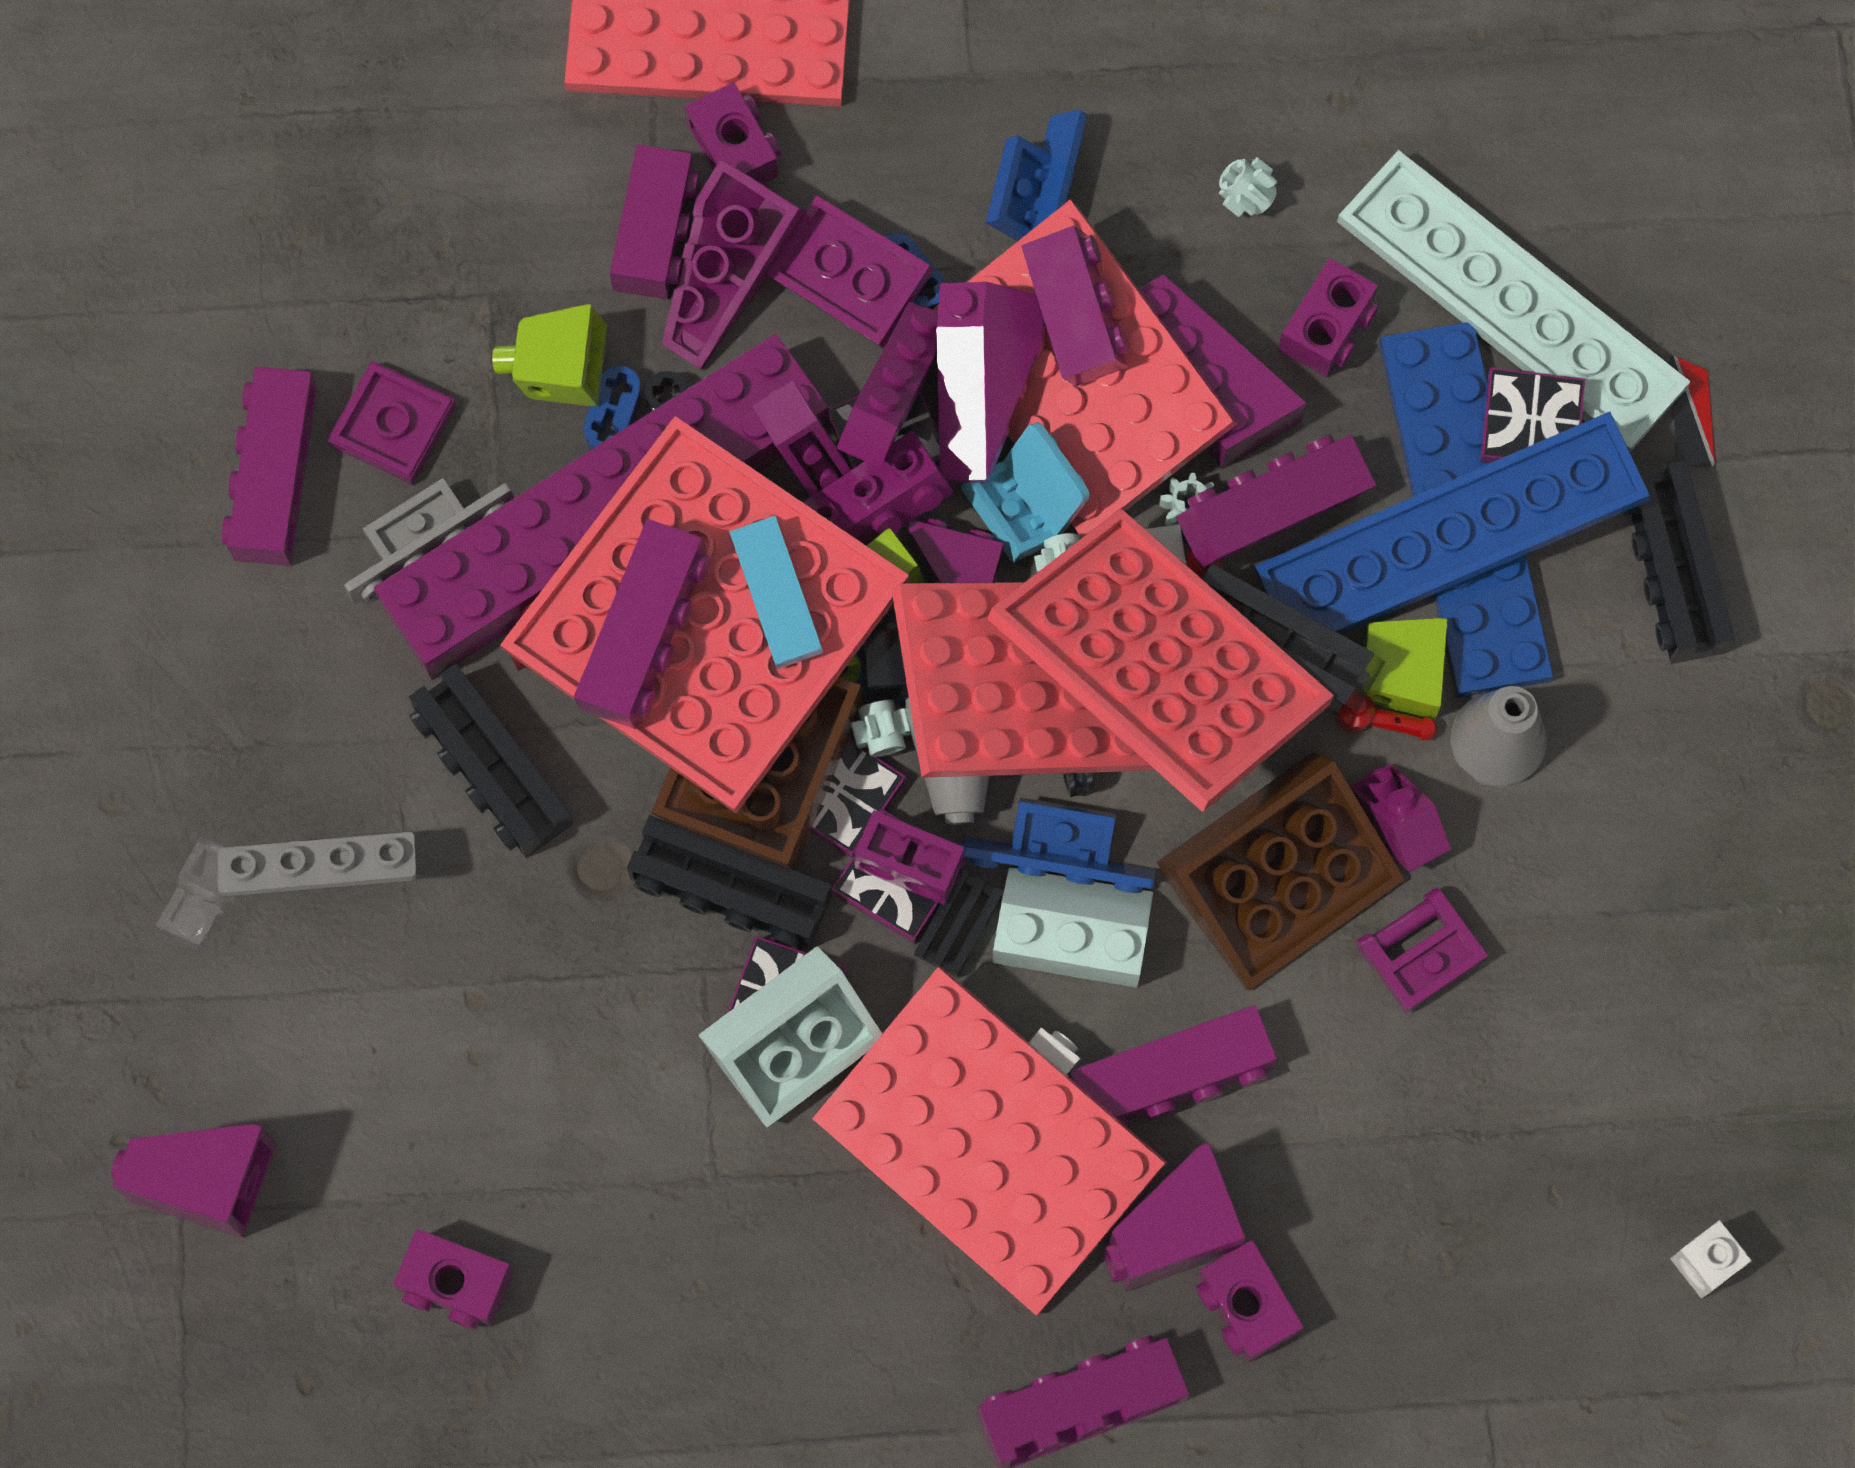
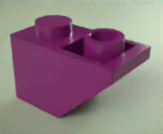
M925 518L922 522L910 521L908 526V544L932 583H996L1003 558V543L997 542L993 535L979 530H970L968 534L950 530L948 524L931 518Z
M1392 764L1371 771L1364 779L1350 786L1388 852L1408 872L1451 850L1435 804Z

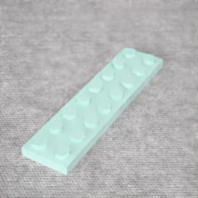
M1400 150L1392 156L1338 216L1337 222L1461 322H1468L1475 328L1476 334L1522 371L1585 379L1582 419L1589 421L1610 411L1629 452L1635 448L1674 404L1690 383L1687 378Z

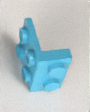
M1040 422L1033 423L1025 429L1005 459L995 465L989 482L963 483L960 486L996 540L1003 543V550L1012 563L1043 549L1046 539L1063 534L1089 500V491L1083 478L1074 470L1059 449L1054 437L1047 432Z

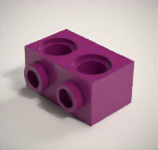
M1329 258L1283 330L1278 350L1327 378L1335 364L1343 367L1349 359L1356 345L1351 338L1357 328L1361 327L1366 330L1375 317L1380 306L1374 302L1378 285ZM1338 295H1345L1350 297L1355 305L1348 308L1340 307L1335 304L1332 298ZM1323 333L1332 342L1328 345H1317L1310 340L1309 335Z
M873 810L854 853L855 869L945 905L964 863L965 847Z

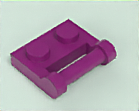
M1436 887L1423 895V902L1374 935L1366 933L1355 941L1363 958L1372 965L1405 1013H1408L1484 962L1488 957L1445 895ZM1434 917L1444 926L1393 961L1384 952Z

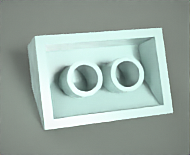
M1009 867L999 914L992 963L1137 988L1153 892L1143 890L1142 893H1129L1115 889L1114 885L1095 882L1092 885L1077 884L1066 880L1064 876L1052 874L1031 876L1018 872L1017 868Z
M817 946L698 1036L725 1075L765 1127L768 1128L865 1055L880 1038L882 1032L841 969Z

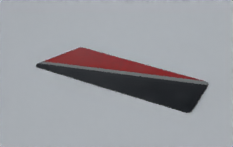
M1670 356L1669 365L1690 381L1687 389L1672 405L1677 462L1687 460L1688 467H1713L1715 465L1708 372L1706 369L1675 356Z

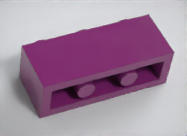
M636 144L609 273L613 291L668 300L671 284L678 285L683 265V258L677 256L680 241H688L692 222V215L686 213L689 198H697L700 185V171H694L692 153Z
M1073 225L1021 245L1062 379L1076 387L1127 368L1128 364L1124 353L1130 350L1128 339L1120 324L1115 325L1110 308L1116 306L1115 298L1107 280L1101 281L1096 264L1100 263L1102 258L1092 235L1087 236L1086 233Z
M794 381L770 392L766 398L752 406L775 446L810 496H813L852 470Z

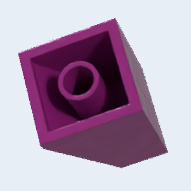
M254 1124L131 1138L126 1151L119 1150L111 1168V1178L115 1179L112 1187L131 1203L244 1238L277 1144L261 1126Z
M1209 1143L1199 1146L1112 1231L1109 1246L1106 1247L1107 1254L1103 1256L1112 1282L1122 1281L1126 1293L1213 1262L1242 1245L1245 1236Z

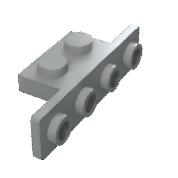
M444 478L362 528L365 536L382 561L344 585L352 602L357 604L362 600L371 602L377 599L374 586L514 499L513 491L508 483L502 484L466 508H463Z
M412 832L226 847L218 850V890L223 897L413 881L417 878L416 839Z

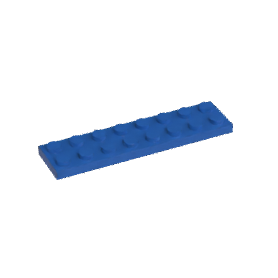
M1466 322L1382 336L1379 346L1412 497L1490 464L1480 462L1487 381L1475 328ZM1526 555L1434 594L1439 618L1447 619L1445 648L1456 698L1485 694L1507 686L1526 687L1551 682L1553 674Z
M1609 411L1255 565L1268 595L1333 631L1343 634L1650 501V495Z

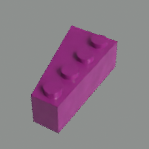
M1164 274L1139 288V291L1237 422L1236 426L1208 447L1222 469L1302 422L1306 402Z
M1152 1335L1142 1337L1124 1346L1126 1353L1107 1359L1106 1353H1102L1078 1363L1079 1369L1062 1376L1056 1371L1031 1381V1387L1014 1393L1012 1390L1003 1391L983 1400L984 1404L978 1405L977 1417L996 1467H1018L1187 1401L1189 1392L1167 1338L1155 1342Z

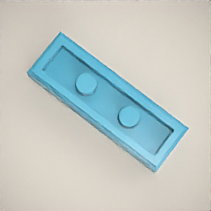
M776 516L729 531L776 668L779 669L822 654L823 650Z

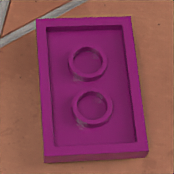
M816 195L766 275L884 349L909 301L914 302L934 269L923 260Z

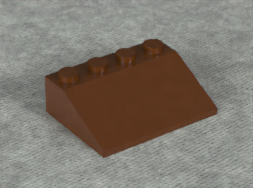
M841 677L837 678L737 814L670 767L651 812L652 815L795 871L852 732L851 723L856 722L859 714L858 709L862 707L865 700L861 685Z
M1313 752L1157 861L1158 866L1181 903L1248 991L1405 880L1336 763Z

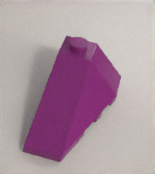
M720 159L696 198L692 214L694 215L688 243H685L682 256L684 258L678 286L674 290L662 345L702 370L769 277L766 275L767 271L806 210L757 179Z
M990 282L940 283L937 320L940 471L948 483L989 482L1010 431L1008 424L1018 399H1023L1027 389L1026 379L1034 360L1039 359L1045 344L1046 325L1036 294Z

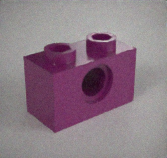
M735 82L684 106L687 126L712 171H714L720 159H723L763 184L779 177L777 159L782 157L780 148L770 131L763 134L757 123V120L760 119V114L750 94L742 96ZM733 134H741L747 138L744 142L737 145L729 144L725 141L728 136Z
M415 1229L393 1286L404 1294L401 1302L425 1312H429L431 1306L435 1305L450 1311L448 1320L463 1327L476 1330L478 1323L492 1327L514 1270L508 1263ZM449 1271H460L465 1277L462 1289L453 1295L441 1293L439 1282L442 1276Z
M1253 1240L1199 1270L1197 1277L1201 1283L1195 1286L1196 1292L1209 1313L1215 1309L1226 1325L1225 1328L1220 1330L1221 1335L1235 1357L1242 1353L1246 1362L1249 1363L1297 1336L1304 1328ZM1239 1292L1251 1293L1258 1300L1259 1311L1253 1316L1238 1314L1233 1308L1232 1297Z

